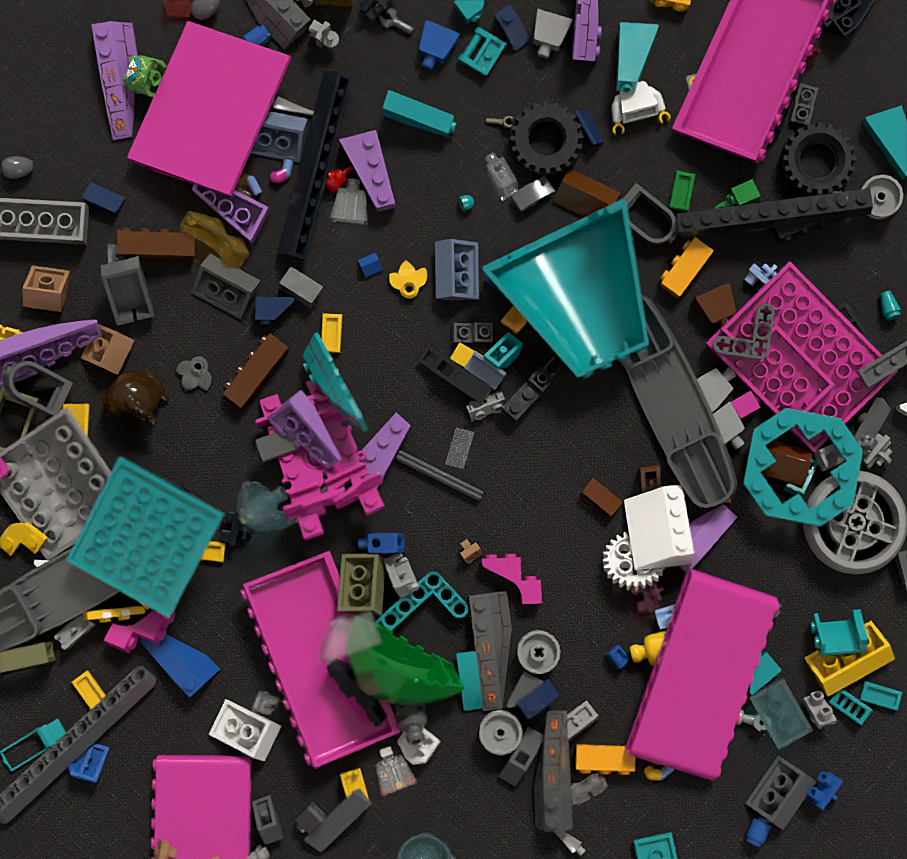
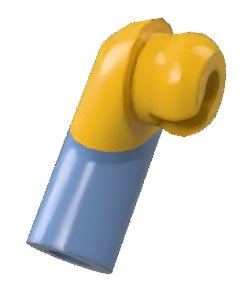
M647 766L644 769V773L649 780L658 781L663 780L674 771L673 768L663 766L660 770L654 769L652 766Z

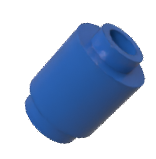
M261 25L245 34L243 38L245 41L263 46L269 42L268 39L271 36L267 29Z
M760 816L758 819L753 818L746 834L748 836L746 841L761 847L772 827L768 825L769 821Z

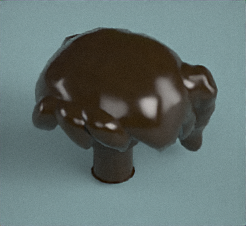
M143 370L141 372H127L116 378L105 392L102 403L114 416L121 417L123 412H128L133 415L135 423L147 422L149 425L154 426L157 424V419L153 412L160 400L168 402L169 397L166 395L158 376L151 370Z

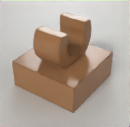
M467 539L461 543L464 551L460 554L467 564L483 555L477 543L471 545Z
M158 838L154 858L166 859L167 856L176 858L177 849L170 847V843L166 839Z

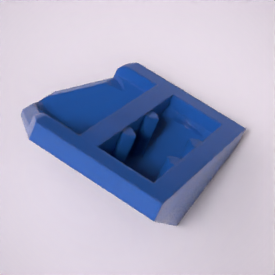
M93 743L68 766L71 776L97 783L104 771L110 748Z

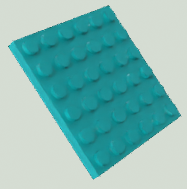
M120 457L66 561L170 618L224 513Z

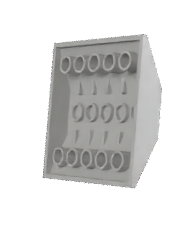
M66 408L0 452V458L11 468V471L0 482V493L21 523H30L48 537L40 549L47 561L75 544L111 474V471L69 409Z

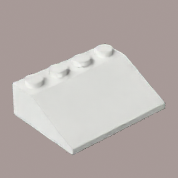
M681 485L660 487L624 500L635 570L693 564L694 551Z

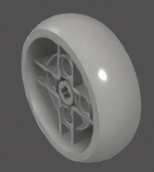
M859 471L853 505L841 512V519L839 521L834 520V518L827 521L829 535L837 544L834 553L824 544L818 526L803 523L804 534L812 552L828 567L846 574H866L884 567L902 548L907 535V511L901 496L890 483L873 473ZM832 476L821 482L812 492L806 504L809 509L825 500L833 490L839 487ZM877 492L885 499L892 515V525L884 523L883 513L874 501ZM859 499H863L866 503L863 510L857 505ZM858 518L857 521L860 523L854 527V523H851V521ZM872 523L878 528L875 534H872L869 530ZM847 535H850L853 538V543L851 546H848L845 543V538ZM877 541L887 543L875 556L866 560L853 561L856 551L868 549Z

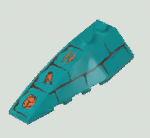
M318 332L315 333L303 353L306 361L303 363L307 374L311 373L309 377L314 386L318 385L324 397L340 415L362 431H367L364 420L336 369L328 350Z

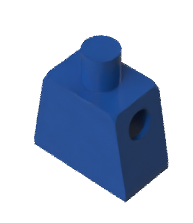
M426 20L419 47V54L425 56L422 66L432 70L435 61L444 64L459 41L460 33Z
M404 533L368 534V538L358 539L359 550L368 549V553H405Z

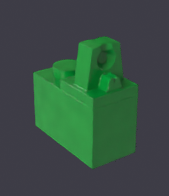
M753 179L731 188L730 195L726 196L725 201L715 206V209L759 203L760 194Z

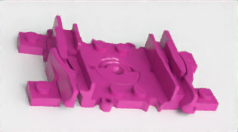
M311 380L306 382L311 392V395L307 396V398L312 402L341 460L327 469L309 455V451L302 446L299 447V450L279 458L284 475L282 482L284 485L287 483L292 484L291 488L285 491L290 496L292 504L283 507V510L288 519L298 518L305 540L324 534L318 516L326 513L325 506L335 504L336 508L339 509L360 499L367 516L385 508L375 487L383 482L380 472L365 477L369 475L364 463L367 456L364 451H358L351 435V425L348 427L342 426L343 422L347 421V419L333 408L320 391L318 385L314 386ZM278 394L259 400L265 417L255 420L258 429L271 424L267 417L281 406ZM273 425L267 427L269 435L278 432ZM325 473L328 476V479L324 480L323 474ZM352 483L353 486L346 491L344 486ZM326 484L328 491L322 493L321 489Z

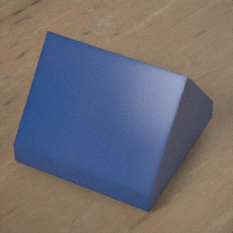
M376 253L358 260L366 278L383 270Z
M616 645L605 654L616 670L621 669L630 660L619 645Z

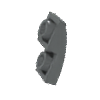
M799 83L790 121L805 125L810 124L818 88Z
M543 176L519 189L510 198L518 210L522 212L536 205L538 201L553 195L555 190L547 178Z
M452 323V343L493 342V323Z

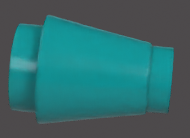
M891 291L881 293L883 317L887 321L900 317L901 308Z

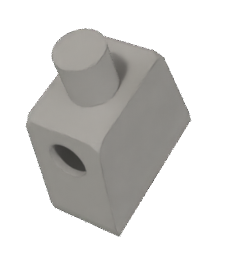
M538 9L533 40L534 44L540 46L538 56L548 58L551 49L559 51L571 28L573 19Z
M729 367L722 373L715 368L697 379L712 412L717 409L733 390L729 381L736 374Z
M728 402L714 413V417L724 442L727 443L729 441L736 450L744 444V441L738 434L745 428L732 403Z

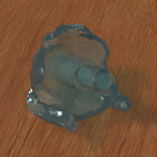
M243 482L237 496V513L242 524L252 530L272 532L286 529L298 522L297 517L288 519L284 511L278 510L279 503L287 500V493L283 487L278 486L277 489L268 491L269 488L260 485V482Z

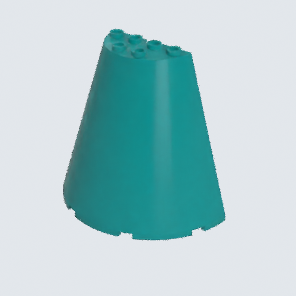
M624 199L482 267L490 279L577 377L583 376V378L594 374L593 370L599 367L603 370L611 366L612 361L618 359L620 362L627 359L630 355L629 353L633 351L640 353L647 349L646 345L649 344L627 205Z

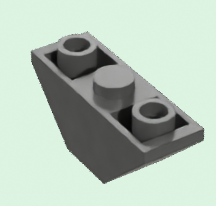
M527 726L521 737V742L513 750L499 777L516 786L536 755L543 735Z

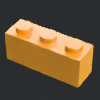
M696 237L692 241L688 239L682 248L685 250L681 257L677 254L671 263L673 268L670 272L666 270L660 278L662 280L660 286L677 299L714 251Z
M576 744L575 768L580 769V773H591V770H599L600 774H611V771H618V774L630 775V771H635V757L624 752L626 746Z

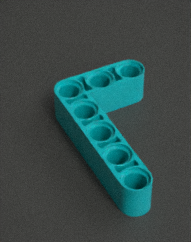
M430 572L418 582L419 588H422L425 592L422 599L415 598L414 592L402 597L374 624L392 631L432 593L455 617H464L468 612V606L440 574ZM429 576H438L439 583L436 586L429 585ZM449 589L452 592V597L449 600H443L441 598L442 590ZM402 601L409 602L410 610L408 612L400 610L399 605ZM458 603L463 604L465 607L464 613L460 615L454 612V606ZM388 614H393L396 617L395 624L388 625L385 622V617Z

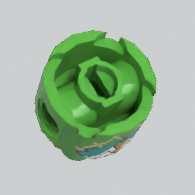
M142 55L132 56L123 82L125 85H128L132 92L154 97L165 73L164 68H167L162 60Z

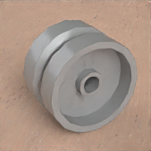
M873 176L861 188V190L871 189L873 209L872 213L867 215L870 218L879 220L888 218L902 204V187L891 176ZM879 193L882 194L881 197L884 196L883 200L878 199Z
M535 630L528 632L521 638L517 646V656L525 669L532 673L541 674L549 672L556 666L560 657V648L552 635L545 631ZM536 648H541L542 653L540 655L535 654Z
M505 710L491 711L483 718L480 723L479 734L481 742L487 750L494 754L503 755L517 748L521 742L522 729L515 715ZM499 729L504 730L502 736H498L497 731Z

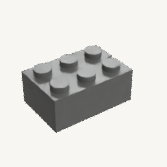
M139 257L101 265V277L117 326L134 322L133 308H136L137 320L154 317L153 303Z

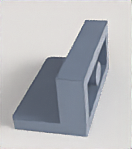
M476 351L464 367L465 370L494 390H496L506 375V372L496 368Z

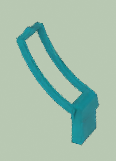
M59 719L35 729L0 751L3 763L10 772L48 750L66 733ZM37 732L46 748L12 769L2 752Z

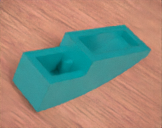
M476 651L456 653L459 677L464 686L461 692L464 711L481 709L483 706Z

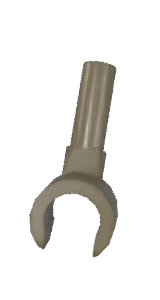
M506 116L504 119L487 118L486 123L502 125L503 128L509 129L512 125H507L505 120H513V117Z

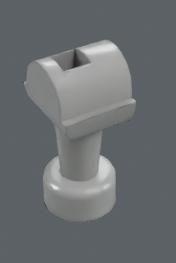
M742 709L740 710V719L736 724L740 725L742 722L753 725L759 731L770 727V719L764 716V714L748 715L744 714Z

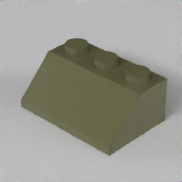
M342 554L338 612L360 616H382L385 564L384 558L381 555Z

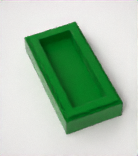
M676 171L669 209L688 212L695 174Z

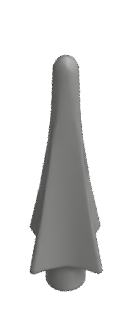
M277 96V100L273 99L271 104L274 107V111L310 116H313L314 111L300 107Z
M555 832L572 853L576 852L581 856L586 851L580 846L582 842L568 833Z

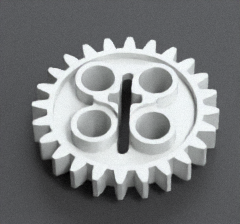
M624 532L623 538L617 535V541L611 539V546L606 545L607 552L603 553V558H605L603 559L604 571L608 572V578L613 577V584L619 581L620 588L625 584L627 585V590L634 586L635 591H637L638 586L641 585L644 590L646 583L652 586V580L658 582V575H663L662 569H665V567L637 570V575L633 574L630 538L626 532ZM621 551H627L628 553H627V554H622V553H620V552H621ZM623 568H628L629 570H628V571H622L621 569H623Z

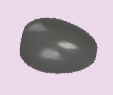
M194 0L190 7L191 13L198 20L208 19L219 8L220 0Z
M11 156L2 161L3 176L9 179L22 178L30 174L34 168L33 162L25 157Z

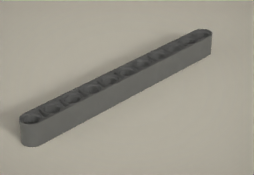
M143 666L136 667L0 794V823L6 824L13 819L152 689L156 683V677Z

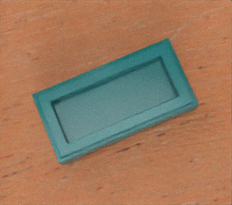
M864 681L859 700L898 711L902 692Z

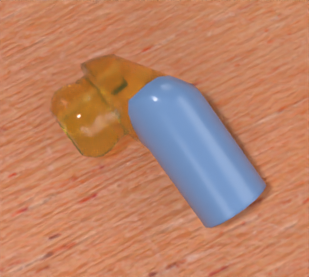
M241 173L237 185H248L253 195L262 192L253 176Z

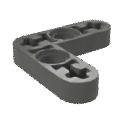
M764 303L757 307L752 340L719 336L712 342L713 350L716 353L752 359L765 358L770 347L774 320L773 306ZM765 307H767V311H770V314L766 315L765 321L769 320V324L764 322L758 323V319L763 320V314L760 313V310H763ZM759 326L767 328L766 336L761 337L758 335L757 329ZM722 339L724 344H730V340H732V352H728L730 349L728 347H723L722 350H719V346H716V343ZM756 339L766 340V343L763 342L761 345L764 353H761L760 356L754 351L755 348L759 347V342H755ZM738 342H742L746 346L743 353H738L735 350V345Z

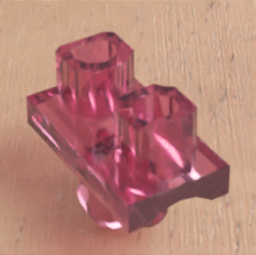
M654 581L652 586L646 583L644 590L641 585L638 586L637 591H635L634 586L630 587L633 595L643 594L644 600L637 602L639 612H653L659 608L657 601L662 599L660 592L664 590L663 586L658 588Z

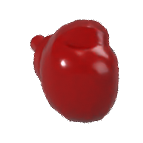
M350 165L343 172L339 169L329 172L325 184L327 189L331 192H337L340 186L347 180L345 175L353 167Z

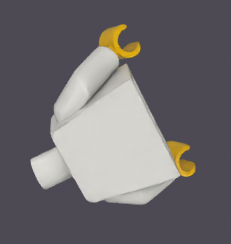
M644 81L638 83L635 92L625 93L619 91L612 105L613 122H615L613 133L616 135L615 128L619 126L622 128L623 134L624 127L621 125V121L624 124L658 115L657 121L660 124L663 123L662 115H665L667 121H669L670 114L664 111L665 105L661 93L652 87H648Z

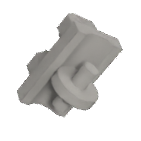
M316 20L313 21L308 30L310 31V36L316 39L317 46L323 48L324 45L328 48L336 47L339 43V37L336 32L331 31L330 24L325 21L322 25Z
M877 433L875 438L878 442L872 451L868 450L866 455H862L864 466L868 469L875 462L879 466L883 462L891 463L892 460L888 457L892 453V450L888 448L891 442L889 441L890 437L887 435L883 437Z
M822 691L813 692L810 696L803 698V703L810 713V719L812 722H815L818 728H822L827 724H836L837 720L833 710L825 701Z

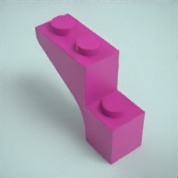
M505 554V558H497V555H485L486 559H482V566L514 582L520 590L522 604L542 603L541 580H537L536 576H527L525 580L521 581V557L516 558V554Z
M154 610L131 626H120L112 623L104 641L109 646L128 654L131 649L135 648L138 637L158 645L160 640L162 641L166 635L168 624L174 620L175 610L170 618Z

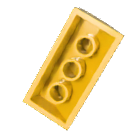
M872 621L864 624L868 637L867 652L820 656L819 650L804 658L827 697L895 660L890 644Z

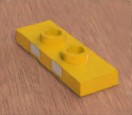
M134 606L84 612L83 619H99V622L111 621V617H118V620L130 619V615L144 614L145 607Z

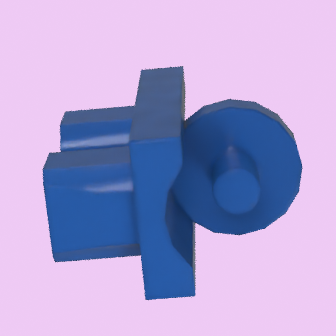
M822 771L818 776L820 783L817 788L814 786L810 787L807 792L808 800L824 810L831 798L835 801L838 800L835 793L843 782L829 771L827 773Z

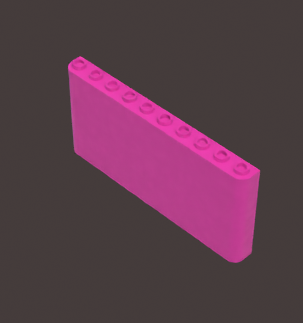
M730 0L672 127L673 131L752 162L759 163L760 160L763 161L767 153L765 149L774 138L775 133L773 131L782 121L783 116L781 114L783 109L787 108L790 103L789 96L797 88L798 76L804 72L806 67L805 61L808 56H811L814 50L813 43L816 38L820 37L822 23L827 21L830 14L829 8L836 0Z
M330 551L243 584L242 590H240L243 601L247 600L249 608H247L250 619L254 618L256 626H254L256 635L261 637L263 641L261 645L265 656L268 655L270 663H268L272 674L275 673L277 681H275L277 689L284 695L285 699L282 700L286 710H290L292 716L290 718L293 729L297 728L299 734L297 736L300 747L304 746L306 752L304 754L305 761L308 766L311 765L313 768L401 732L397 728L396 718L389 702L379 701V704L388 716L381 725L375 727L373 722L367 718L363 708L357 704L356 698L352 696L347 699L326 669V666L333 658L342 660L350 665L346 646L352 622L355 618L354 614L337 611L340 576Z
M688 568L624 750L626 754L711 781L720 776V766L727 756V746L734 736L733 729L740 719V710L746 702L748 687L752 685L753 673L759 665L761 650L766 646V636L772 628L774 613H777L779 609V602H777L776 597Z
M158 755L157 759L153 760V771H156V779H153L152 789L156 791V797L152 800V810H155V818H152V830H155V838L151 840V849L154 850V855L158 838L166 839L170 843V847L177 849L176 858L167 856L166 859H212L216 856L219 859H247L250 856L251 756Z

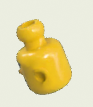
M666 631L647 635L644 638V645H632L630 651L633 662L639 663L643 659L648 658L649 663L654 666Z

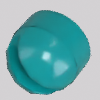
M463 195L459 197L462 211H467L473 207L474 199L471 196Z

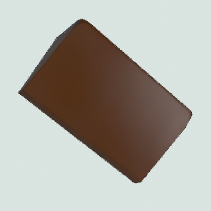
M594 478L581 492L610 517L622 504L618 497Z

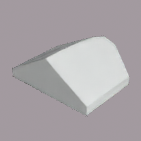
M425 728L421 729L425 736L424 741L418 745H410L406 740L407 733L405 732L402 733L397 741L405 759L413 765L426 763L441 742Z

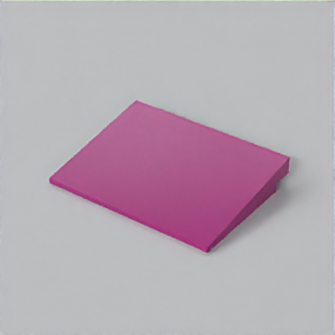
M187 21L127 158L135 164L150 168L154 172L231 196L287 70L291 56Z
M790 261L705 342V345L727 367L733 370L736 376L758 396L774 415L785 408L841 418L845 424L898 372L896 370L870 387L865 388L856 371L878 359L882 354ZM764 303L773 306L774 320L770 347L765 358L752 359L716 353L713 350L712 342L719 336L752 340L757 307ZM765 307L763 310H760V313L763 314V320L758 319V323L764 322L769 324V320L765 321L766 315L770 314V311H767V307ZM759 326L757 329L758 335L761 337L767 335V328ZM721 339L720 342L716 343V346H719V350H722L723 347L730 348L728 352H732L731 345L733 341L730 340V344H724ZM756 339L755 342H759V347L755 348L754 351L760 356L761 353H764L761 345L763 342L766 343V340ZM738 342L735 345V350L738 353H743L746 349L745 344L742 342ZM797 425L789 429L812 452H815L829 439L824 430L807 441Z

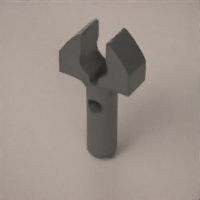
M389 8L388 12L383 11V13L391 16L390 20H385L380 16V22L383 27L388 29L389 26L394 25L406 33L412 34L414 28L397 19L396 10Z

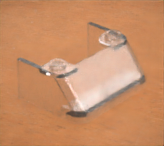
M368 612L348 620L342 617L328 622L329 627L324 629L314 657L316 663L320 664L380 643L381 641L371 613Z

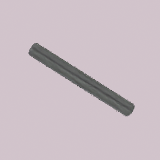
M401 450L396 455V460L478 501L481 500L483 491Z

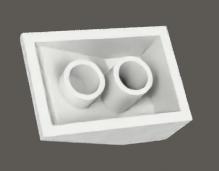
M226 699L209 735L253 758L265 761L281 726Z

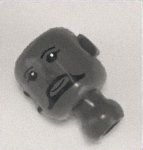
M394 704L393 709L397 728L407 733V742L410 745L422 743L425 736L421 729L427 723L425 705Z

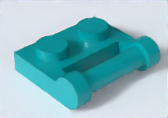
M477 27L474 37L463 55L460 54L458 61L487 77L505 48L506 43ZM481 38H484L486 40L474 61L471 60V54Z

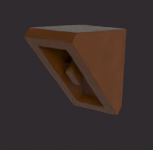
M660 465L638 469L641 494L661 487Z

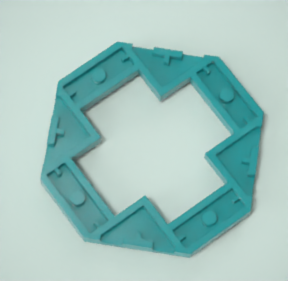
M785 408L753 430L743 484L765 516L821 526L853 505L863 450L841 418ZM795 425L798 426L807 441L824 430L846 461L830 472L841 489L811 509L807 507L799 494L782 504L760 473L776 462L765 445Z

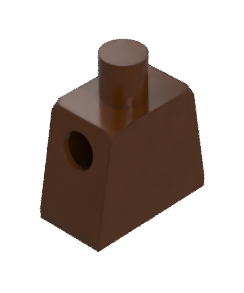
M729 283L693 297L694 302L709 324L718 321L721 328L729 320L728 316L736 313Z

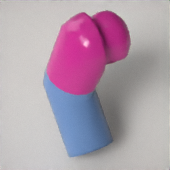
M284 159L282 169L272 172L270 180L275 183H282L289 179L293 161Z

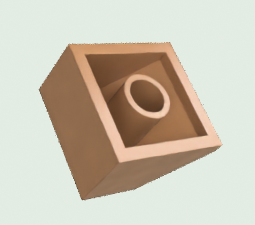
M32 266L22 288L23 307L61 312L66 301L70 271Z
M99 325L102 336L86 345L81 358L118 375L132 348L134 340L117 331Z

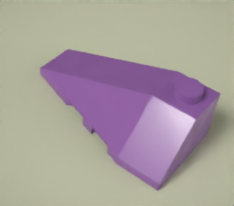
M301 390L267 417L284 437L286 435L295 441L294 444L296 446H302L308 450L309 455L327 469L341 460L314 405Z
M724 504L689 522L694 558L693 564L678 565L684 573H687L688 568L692 569L736 520L737 516Z

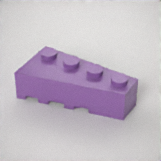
M376 130L339 139L340 145L377 212L395 208V201Z
M193 185L192 187L195 195L250 243H254L270 213L269 207L236 190L233 191L231 196L198 185Z
M395 413L363 448L362 451L367 456L364 463L369 472V475L365 477L380 472L383 479L411 428V425L399 414Z

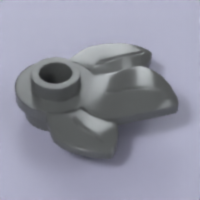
M196 356L191 361H182L177 366L176 373L183 375L182 387L185 391L192 390L197 385L205 391L210 388L212 376L208 371L209 365L204 357ZM200 363L201 369H197L195 364Z

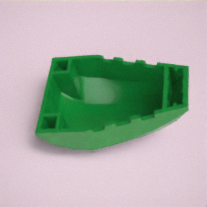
M359 617L354 618L346 652L358 685L366 694L392 704L416 705L446 699L463 691L464 686L453 663L434 653L428 655L423 652V647L419 645L413 647L407 643L408 639L402 636L398 639L392 635L393 631Z

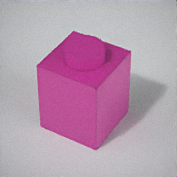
M749 391L731 403L741 419L760 408L759 403L761 402L755 393L753 394Z

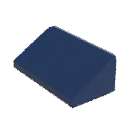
M577 110L575 112L576 120L581 124V130L591 148L602 144L604 139L587 110Z
M94 183L89 184L81 197L83 200L118 215L126 199Z

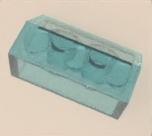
M779 678L750 697L752 704L778 750L813 731L784 679Z

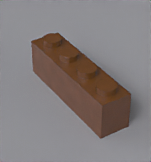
M121 228L120 231L116 232V257L193 259L195 256V233H190V230H178V233L170 232L169 229L151 232V229L145 228L140 229V231H132L131 228Z
M272 334L262 337L258 343L260 347L248 355L246 365H241L235 372V379L228 381L223 388L225 390L223 395L242 409H244L289 351V348Z

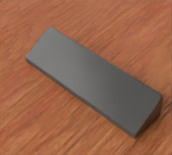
M360 788L353 791L304 840L318 851L323 852L372 803Z

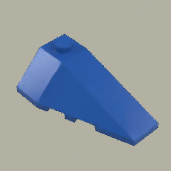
M168 634L165 635L162 641L160 640L158 645L142 638L139 640L189 697H192L220 670L208 655L178 641Z

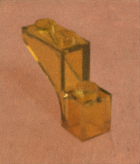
M188 211L179 224L183 231L212 247L226 265L240 268L249 256L244 240L227 235L221 219Z

